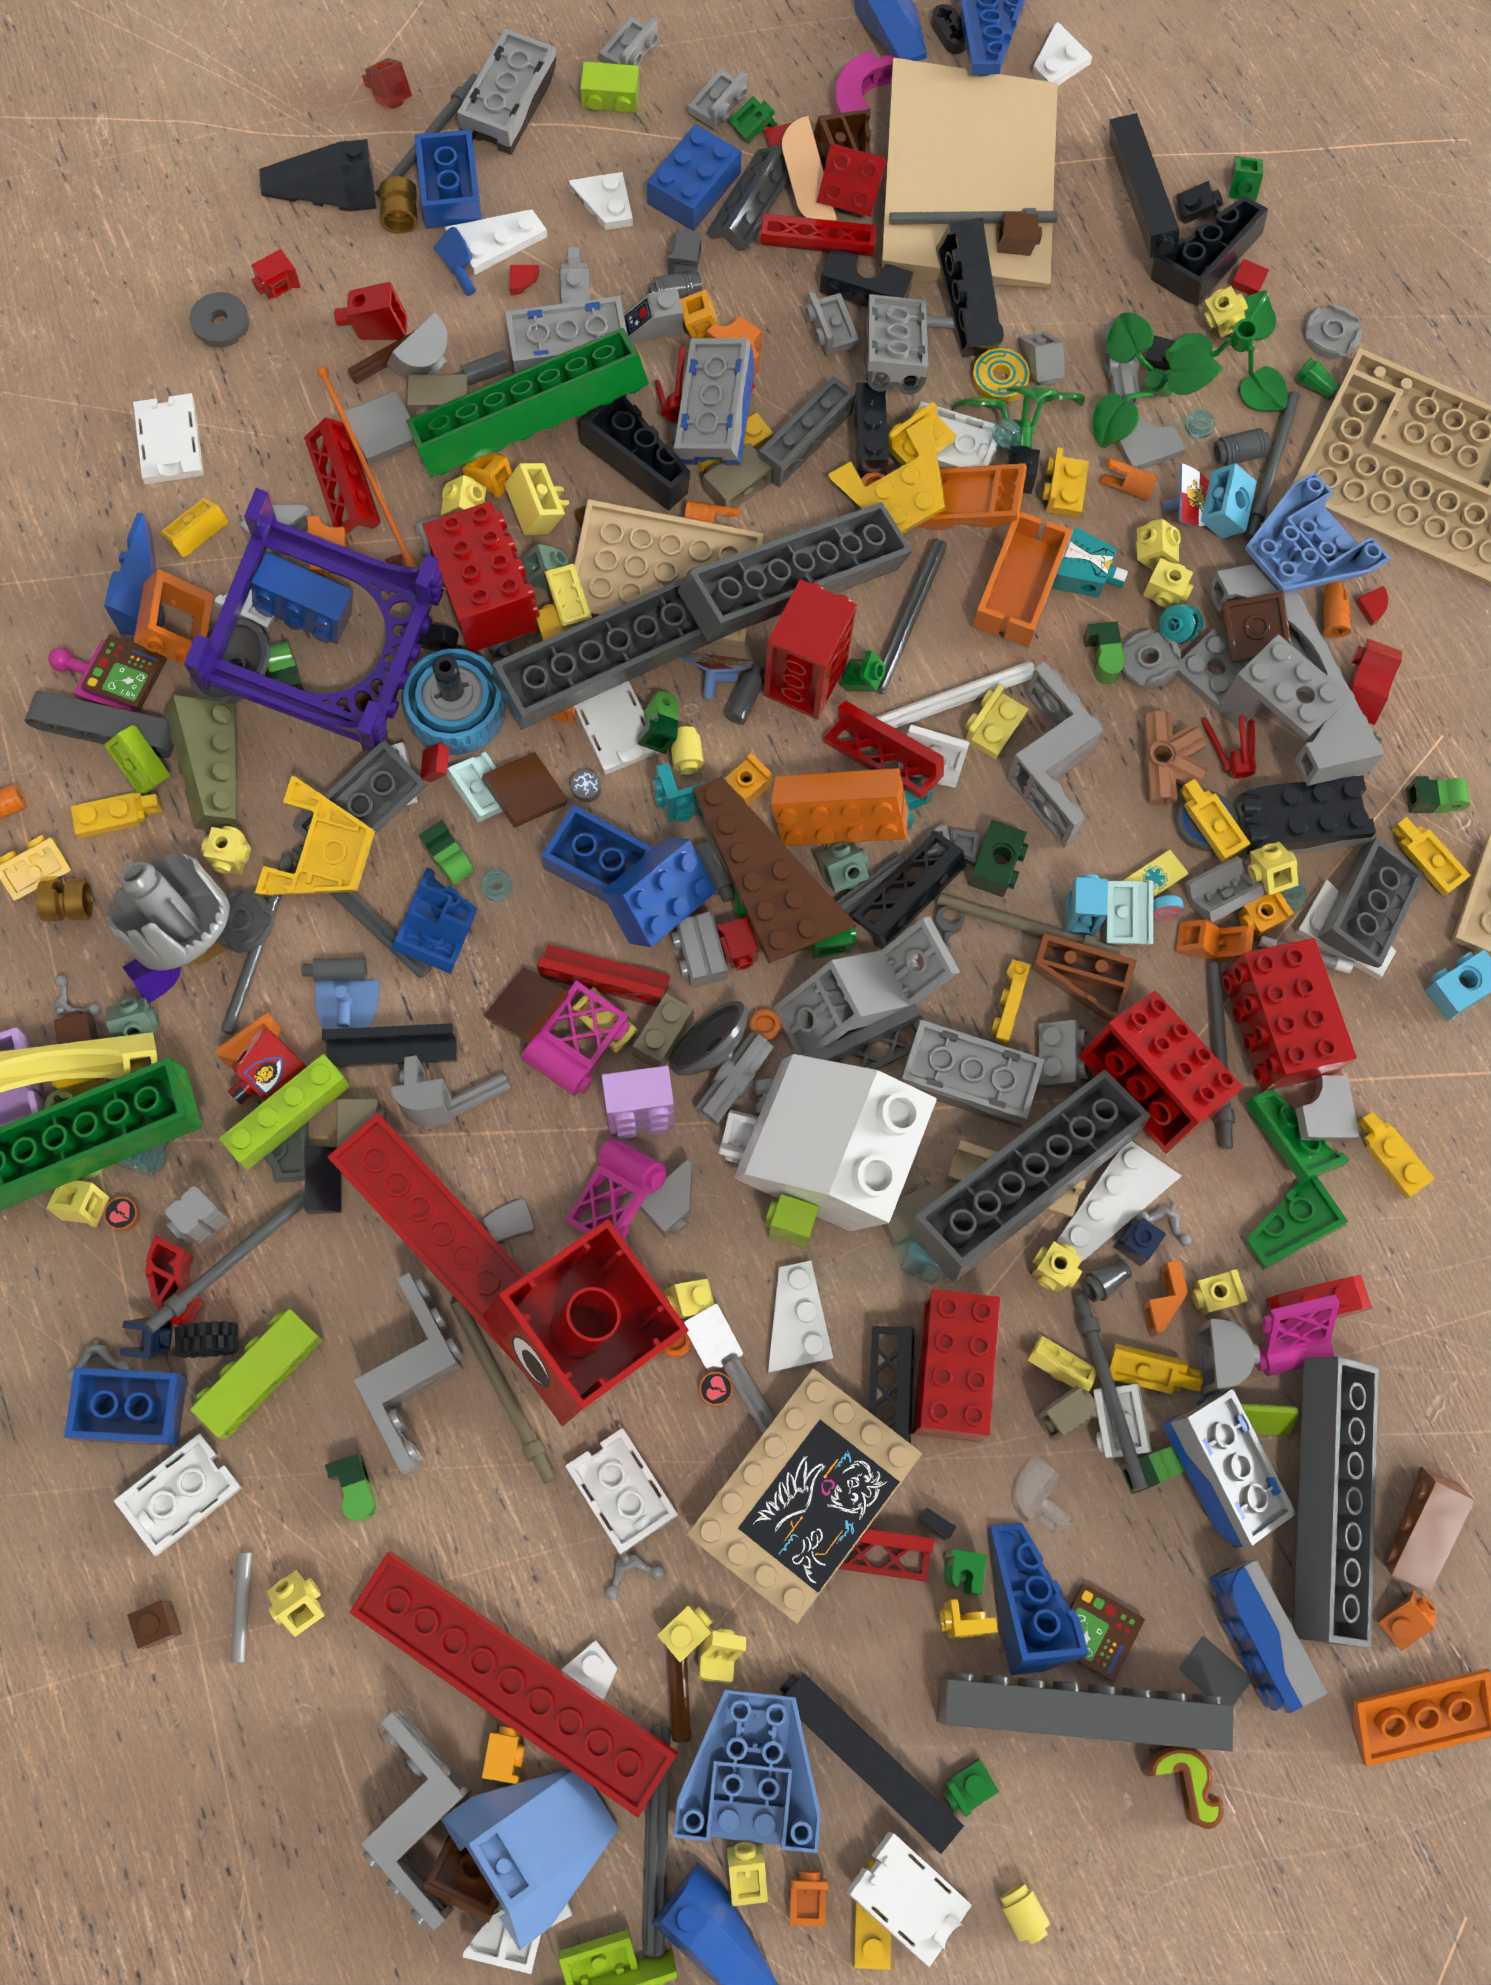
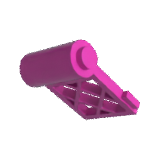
M577 980L567 992L569 994L568 997L546 1022L540 1033L527 1045L521 1057L522 1061L573 1096L579 1092L584 1094L589 1089L594 1080L591 1077L592 1070L613 1040L616 1038L621 1041L631 1026L626 1022L629 1019L627 1014ZM578 991L589 997L591 1010L573 1013L571 1001ZM594 1001L603 1007L595 1009ZM568 1007L569 1014L562 1015ZM610 1011L619 1017L612 1029L599 1031L596 1014ZM592 1015L595 1032L577 1035L574 1018ZM570 1019L572 1036L559 1039L550 1033L557 1021ZM602 1035H607V1036L605 1037V1039L603 1040V1042L601 1043V1037H600V1036H602ZM596 1037L598 1049L592 1058L588 1059L580 1053L578 1040ZM574 1041L575 1049L566 1044V1042Z
M612 1138L601 1147L598 1155L599 1166L564 1221L582 1233L587 1234L591 1231V1228H596L607 1219L609 1221L613 1220L614 1228L624 1240L630 1231L627 1227L647 1194L653 1193L663 1186L666 1180V1168L661 1162L620 1139ZM605 1177L608 1178L610 1191L598 1195V1187ZM628 1192L634 1193L628 1205L620 1208L619 1196ZM611 1199L612 1212L600 1216L599 1204ZM591 1207L592 1219L584 1223L577 1222L583 1211Z
M1336 1294L1271 1309L1270 1315L1264 1316L1262 1329L1266 1335L1264 1342L1258 1344L1260 1362L1255 1364L1257 1370L1263 1371L1266 1376H1272L1304 1368V1357H1334L1331 1337L1340 1304ZM1288 1319L1284 1323L1280 1322V1320ZM1304 1321L1306 1322V1323H1304L1302 1326H1300L1298 1329L1296 1328V1327H1298L1300 1324H1302Z

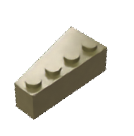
M173 695L163 710L166 720L169 721L172 745L175 746L179 759L177 764L186 786L185 795L194 829L211 830V827L222 829L223 826H231L236 820L235 704Z

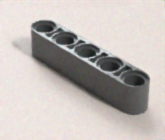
M42 691L34 693L24 720L29 726L41 731L103 745L117 733L131 725H135L158 757H171L174 748L170 737L169 721L166 719Z

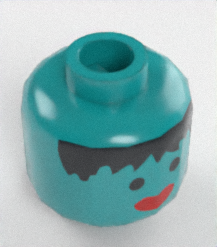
M1190 604L1170 606L1162 613L1159 619L1161 635L1178 644L1194 641L1203 629L1202 614L1196 607Z

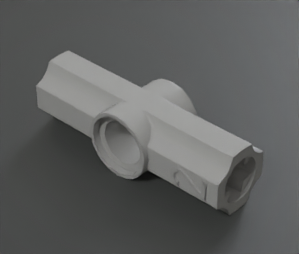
M1114 320L1104 324L1102 330L1106 350L1104 369L1106 377L1111 380L1112 392L1117 393L1123 399L1127 394L1140 392L1137 378L1139 360L1135 356L1128 363H1119L1110 357L1106 342L1108 333L1114 323ZM1141 398L1131 399L1129 402L1139 404Z
M751 1032L732 1059L721 1066L713 1080V1085L696 1106V1111L710 1123L719 1125L738 1098L741 1099L747 1093L756 1078L755 1074L769 1057L774 1046L760 1034Z

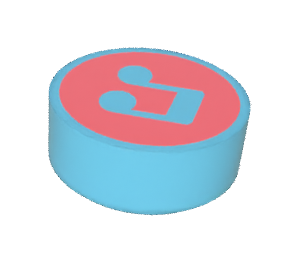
M1165 895L1153 901V917L1157 919H1173L1184 913L1183 900L1178 896Z

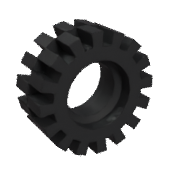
M211 1321L188 1323V1325L183 1324L175 1327V1356L207 1358L208 1356L218 1357L238 1352V1324L235 1322Z

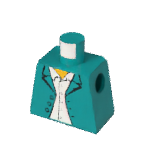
M1074 527L1052 589L1099 597L1105 582L1122 588L1128 570L1112 565L1117 551L1115 547Z

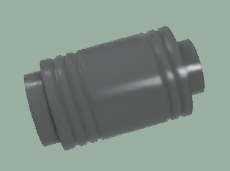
M693 270L653 277V283L648 284L649 293L677 288L680 299L703 290L699 272L694 273Z
M1262 428L1220 437L1218 441L1214 442L1213 446L1216 462L1219 465L1228 466L1234 463L1266 457L1268 450L1271 449L1269 434L1267 432L1264 433Z

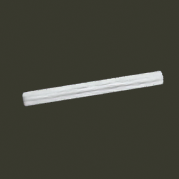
M1027 661L875 717L896 729L984 697L989 690L995 691L999 684L1004 685L1006 689L1031 679L1035 667L1032 662Z

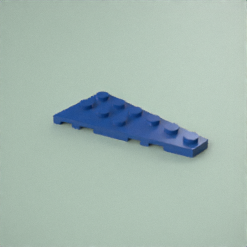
M958 0L971 74L979 76L1000 74L1026 0Z

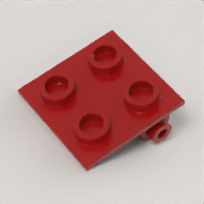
M831 143L816 202L871 217L887 158Z

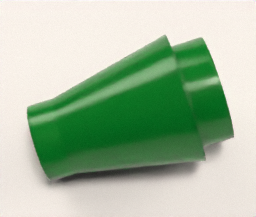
M1311 357L1295 376L1300 380L1299 384L1324 395L1328 399L1340 386L1319 360H1313Z

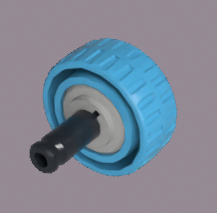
M443 649L427 655L412 667L405 689L402 690V705L406 721L412 733L423 745L429 748L440 742L450 747L449 755L469 754L485 747L500 732L506 717V702L493 680V665L486 661L484 657L469 650Z

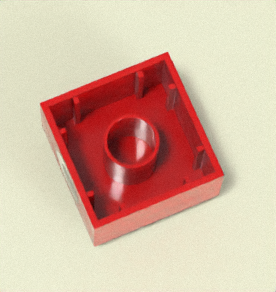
M609 1219L499 1293L482 1314L562 1427L665 1352L690 1331Z

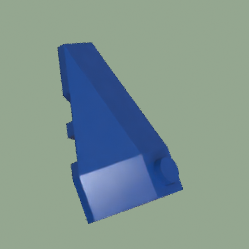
M854 0L855 14L894 58L913 61L927 58L916 4L912 0Z
M143 513L136 514L127 536L128 552L121 551L119 563H121V569L119 572L113 571L104 603L105 609L122 635L135 636L143 584L156 571L151 528ZM160 601L156 625L163 627L164 611Z
M1022 1523L989 1526L988 1531L1001 1634L1010 1675L1044 1672L1086 1657L1089 1653L1080 1619L1074 1609L1070 1610L1062 1597L1060 1585L1057 1580H1052L1042 1563V1555Z
M695 1863L651 1924L716 1985H778L736 1907L732 1906V1900L726 1889L699 1863Z

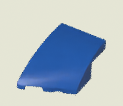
M427 868L391 950L451 974L478 909L468 900L462 898L452 886L447 888L434 878L435 872Z

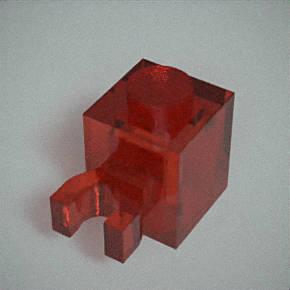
M386 58L365 68L366 74L362 75L365 87L372 89L377 103L388 106V108H395L401 106L404 103V99L412 96L402 62Z

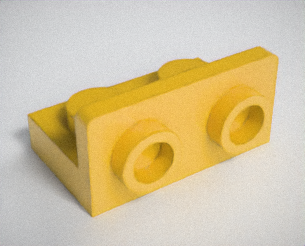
M931 402L926 407L918 408L910 419L903 424L895 425L891 429L888 436V451L902 466L919 455L906 429L927 416H930L933 422L937 454L955 441L956 434L938 417V406L934 402Z
M1057 447L1055 456L1048 458L1046 475H1051L1050 483L1045 482L1042 500L1047 501L1045 512L1080 518L1083 509L1089 461L1062 457L1063 448Z
M41 835L26 843L29 849L17 855L15 850L0 857V880L13 901L36 890L40 881L54 880L72 870L53 837L46 840Z
M958 1599L948 1600L943 1603L944 1608L939 1610L941 1632L947 1631V1639L986 1636L998 1632L996 1617L986 1618L985 1611L960 1615Z

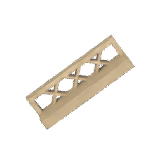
M960 1140L956 1147L947 1179L960 1182L997 1152ZM1082 1180L1044 1211L1072 1219L1079 1195L1084 1191L1087 1181Z

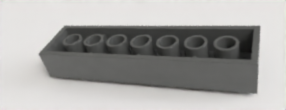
M883 502L690 570L677 591L705 638L710 642L781 615L800 579L806 582H815L822 586L824 590L836 594L897 571L912 553V549Z
M685 577L494 662L493 680L520 729L523 730L718 640L707 641L677 590Z
M1104 1069L917 1214L908 1233L955 1283L1141 1134L1151 1115Z
M1338 1356L1304 1357L1301 1405L1302 1424L1299 1442L1300 1472L1298 1475L1299 1502L1297 1509V1543L1295 1546L1296 1578L1294 1580L1295 1607L1292 1620L1293 1627L1300 1640L1371 1648L1379 1368Z
M949 1671L948 1678H939L937 1722L944 1725L1233 1752L1234 1706L1222 1704L1223 1697L1192 1694V1701H1189L1185 1693L1158 1691L1157 1697H1151V1690L1123 1687V1694H1116V1687L1088 1684V1691H1081V1684L1053 1681V1688L1045 1687L1044 1680L1018 1678L1017 1685L1010 1684V1677L986 1674L983 1676V1681H974V1674Z

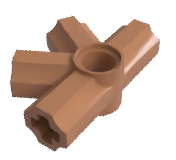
M1155 710L1145 713L1143 717L1146 750L1143 764L1147 771L1149 804L1166 806L1177 801L1176 783L1184 786L1195 779L1200 784L1208 767L1190 757L1206 747V743L1200 729L1193 724L1173 735L1171 713L1166 712V710ZM1154 754L1164 756L1166 762H1159L1154 757Z

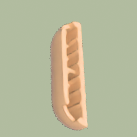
M805 116L793 122L785 131L782 139V151L797 206L805 218L837 221L832 206L816 202L824 171L809 117Z

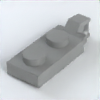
M568 247V263L562 264V269H560L561 304L590 300V280L587 263H580L579 247Z

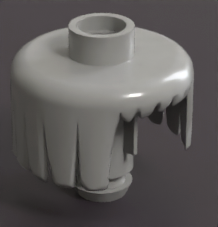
M177 853V856L174 854L165 855L164 857L169 865L163 859L155 858L150 861V864L137 862L128 867L121 876L122 889H117L114 894V901L117 906L113 902H110L108 906L109 913L106 914V923L109 930L140 964L151 970H172L195 960L204 954L219 938L229 919L230 905L225 893L194 857L182 853Z

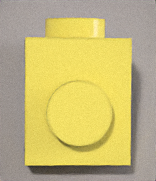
M708 1279L674 1284L662 1291L681 1320L691 1318L715 1304Z
M689 1605L657 1636L677 1660L682 1662L713 1632L709 1626L713 1623V1620L700 1606L694 1609Z
M729 1629L713 1631L700 1644L698 1678L704 1681L730 1684L734 1676V1662L746 1651V1637L735 1635V1632Z

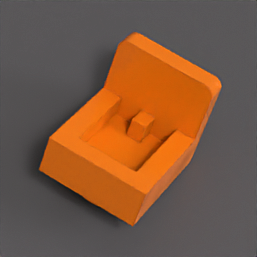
M1413 1590L1408 1593L1405 1601L1381 1616L1378 1624L1402 1651L1435 1628L1437 1620L1435 1614L1437 1612L1427 1597H1420Z
M802 1870L799 1871V1877H790L789 1925L826 1927L828 1881L826 1878H820L819 1871Z

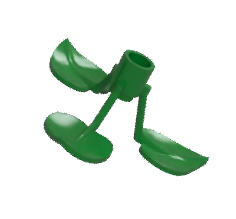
M1267 290L1244 298L1248 309L1244 311L1246 319H1241L1236 323L1231 337H1227L1217 350L1212 351V342L1206 336L1200 333H1189L1177 339L1165 351L1164 357L1168 364L1173 353L1186 344L1199 345L1212 357L1218 356L1228 345H1231L1237 352L1247 351L1248 372L1251 377L1244 379L1240 386V397L1243 403L1250 409L1260 412H1281L1287 406L1288 389L1282 375L1276 369L1269 366L1260 368L1257 373L1254 371L1255 347L1253 343L1254 341H1260L1269 337L1276 326V316Z
M1121 313L1114 320L1107 336L1106 346L1108 354L1114 361L1119 363H1128L1136 356L1149 371L1145 379V386L1148 390L1127 394L1123 399L1117 393L1112 392L1105 395L1098 402L1093 413V431L1099 445L1106 448L1115 442L1125 439L1134 431L1139 421V412L1136 405L1129 402V400L1142 397L1152 398L1154 394L1159 397H1168L1172 393L1177 395L1194 393L1210 383L1221 372L1222 366L1201 346L1186 344L1177 349L1171 356L1169 362L1171 370L1165 372L1161 369H1156L1140 353L1149 349L1153 344V330L1150 324L1135 313Z
M1027 386L1007 387L1006 392H1016L1024 395L1021 419H1013V425H1010L1005 401L990 397L965 398L955 402L952 405L951 411L965 404L988 405L997 408L1002 413L1005 433H1009L1008 450H1010L1011 445L1032 448V435L1035 433L1036 424L1044 403L1055 399H1070L1082 406L1085 402V396L1075 392H1061L1044 386H1033L1031 388ZM1029 398L1038 403L1031 425L1030 420H1027Z

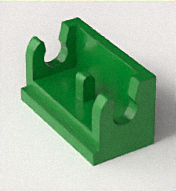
M956 1549L944 1551L943 1558H947L944 1575L946 1586L951 1587L952 1582L954 1586H958L960 1581H964V1594L982 1595L987 1555Z

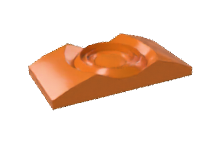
M1026 464L939 468L946 510L917 527L944 530L955 525L969 524L992 528L1018 520L1027 470Z

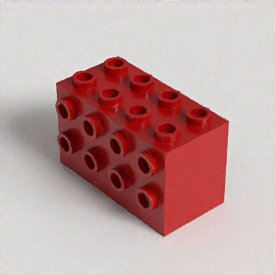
M492 501L422 524L431 554L439 559V570L443 571L441 580H443L444 589L469 651L476 652L538 630L535 618L540 617V613L535 602L536 597L532 585L526 580V572L522 560L516 555L517 550L511 534L508 535L506 530L507 525L502 511H495Z
M1315 938L1246 952L1222 973L1224 991L1229 994L1233 1005V1018L1239 1024L1243 1035V1048L1250 1055L1253 1064V1077L1260 1085L1262 1092L1313 1081L1321 1075H1334L1357 1059Z
M1153 991L1110 1021L1078 1056L1095 1076L1105 1069L1151 1115L1144 1130L1165 1154L1208 1122L1244 1088L1156 991Z

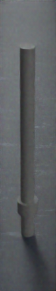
M473 73L462 87H457L451 95L450 102L423 134L437 133L444 128L462 105L478 76L477 74ZM416 144L413 145L387 178L392 176L403 177L417 161ZM380 187L375 192L378 198H380Z
M1036 208L1009 211L1038 214V223H1056L1058 220L1057 211H1036ZM1005 211L890 212L889 223L949 224L983 218L984 223H999Z
M1291 391L1288 395V403L1283 411L1255 502L1251 506L1249 521L1244 534V538L1248 541L1256 534L1260 523L1264 522L1267 514V500L1300 399V394L1296 391Z
M282 855L277 870L290 873L295 859L288 855ZM285 895L268 896L267 902L272 908L274 917L281 897ZM266 940L261 946L249 951L221 1028V1031L226 1034H234Z
M1213 962L1208 964L1214 1055L1228 1069L1221 963ZM1230 1101L1215 1114V1124L1219 1125L1220 1149L1233 1148L1232 1124L1235 1123L1234 1109L1230 1106Z
M298 1194L180 1294L174 1293L163 1302L164 1307L144 1323L146 1329L153 1334L172 1317L178 1318L188 1309L187 1305L305 1207V1198Z
M1086 1294L1076 1295L1073 1298L1080 1317L1078 1322L1082 1337H1086L1134 1491L1147 1488L1146 1480L1099 1336L1101 1328L1098 1319L1093 1317Z

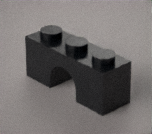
M831 249L821 274V293L828 296L841 293L843 300L866 307L868 306L869 294L908 298L913 277L912 271L886 264L880 276L872 279L865 278L857 272L859 255L843 250Z
M868 382L856 383L854 401V427L857 428L856 470L861 479L867 473L872 472L882 473L886 476L889 462L886 391H875L870 388Z

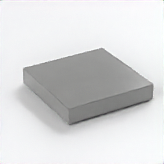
M396 390L344 412L368 464L415 445L406 421L411 417Z

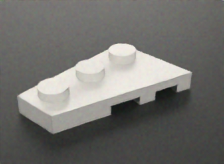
M532 209L445 227V232L451 227H456L465 239L472 256L468 266L474 275L548 237L547 229Z
M1326 880L1295 933L1305 939L1315 938L1317 946L1338 958L1354 962V967L1379 980L1384 975L1396 953L1392 946L1382 966L1377 968L1348 957L1317 938L1339 894V891Z
M812 1261L779 1267L768 1374L833 1360Z

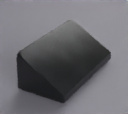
M305 1146V1211L308 1214L342 1213V1173L327 1158L337 1147Z

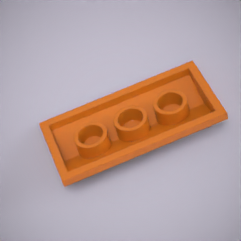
M1486 1668L1354 1700L1352 1726L1363 1764L1369 1767L1491 1737V1671Z

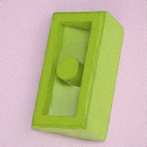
M131 725L117 733L104 744L137 793H141L142 796L170 777V773L135 725Z
M1241 1404L1257 1435L1288 1436L1291 1434L1299 1414L1298 1408L1292 1406Z

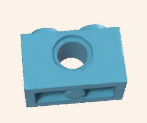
M1237 463L1212 470L1201 522L1221 539L1246 532L1257 481Z
M1084 874L1075 878L1065 898L1064 931L1080 935L1088 934L1095 936L1107 917L1108 879H1100L1094 874Z
M1486 950L1481 951L1475 956L1472 952H1469L1455 962L1458 966L1450 972L1447 968H1444L1430 978L1433 984L1425 992L1447 1021L1491 993V957ZM1459 978L1466 980L1469 988L1464 987L1460 983Z

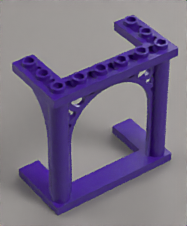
M255 488L244 515L251 535L245 553L210 638L195 635L184 665L199 688L209 691L211 686L360 742L362 750L371 752L383 739L386 740L387 720L388 718L394 719L398 710L399 701H396V697L400 689H405L407 679L410 677L411 673L407 672L410 662H416L420 654L422 645L418 644L421 634H427L433 619V617L429 616L433 605L438 606L441 601L444 589L441 588L443 580H441L443 571L439 570V559L426 554L422 565L407 567L368 557L277 521L269 493ZM267 548L347 578L360 585L373 597L384 618L386 641L377 666L359 684L336 693H311L222 660L250 592L251 582ZM382 591L387 592L389 596L391 592L397 594L391 596L387 601L381 598ZM404 602L411 606L410 613L405 617L394 618L389 614L391 607L397 603ZM407 625L400 630V634L403 635L395 636L393 634L395 626ZM391 655L394 657V660L388 663L385 661L386 656ZM376 680L381 681L383 684L382 686L378 685L379 698L375 691L371 689L372 683ZM359 692L368 694L372 701L368 700L364 712L360 711L355 705V697ZM341 699L348 700V707L351 712L345 711V706H337V703Z

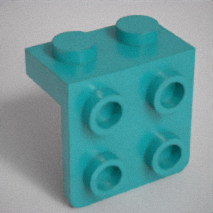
M669 763L657 765L656 778L652 779L654 786L652 794L657 809L663 808L667 823L673 821L677 823L686 822L693 815L700 814L701 811L692 791L693 788L708 782L678 790Z

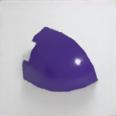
M137 959L122 967L130 980L135 984L142 998L146 997L148 1004L174 986L181 967L166 971L151 970L140 964Z

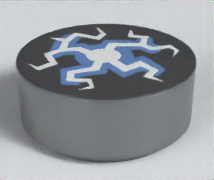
M591 770L577 772L571 779L573 796L581 802L596 800L602 791L601 779L598 774Z

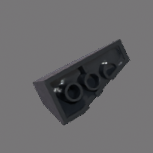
M367 139L337 142L259 169L262 196L293 202L299 199L312 201L313 205L323 207V204L338 206L339 210L348 212L377 209L373 164Z

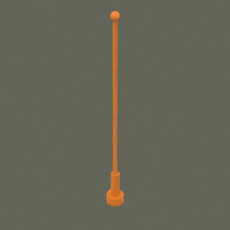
M321 366L318 368L317 374L320 378H323L405 558L403 563L407 567L418 566L415 558L409 555L328 378L329 371L326 367Z

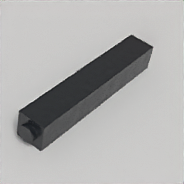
M1134 113L1109 119V142L1150 258L1178 252L1179 227L1138 114Z
M803 1672L798 1677L792 1673L779 1690L783 1693L782 1696L796 1697L800 1720L926 1841L942 1854L964 1825Z

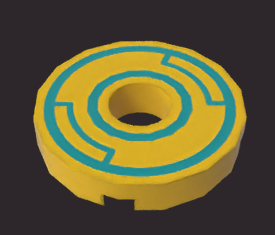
M989 349L976 360L972 381L974 388L982 397L1004 400L1005 403L1012 402L1021 397L1022 394L1006 392V388L1028 386L1030 369L1027 361L1019 353L1011 349ZM1004 372L1008 378L999 380L994 376V373Z

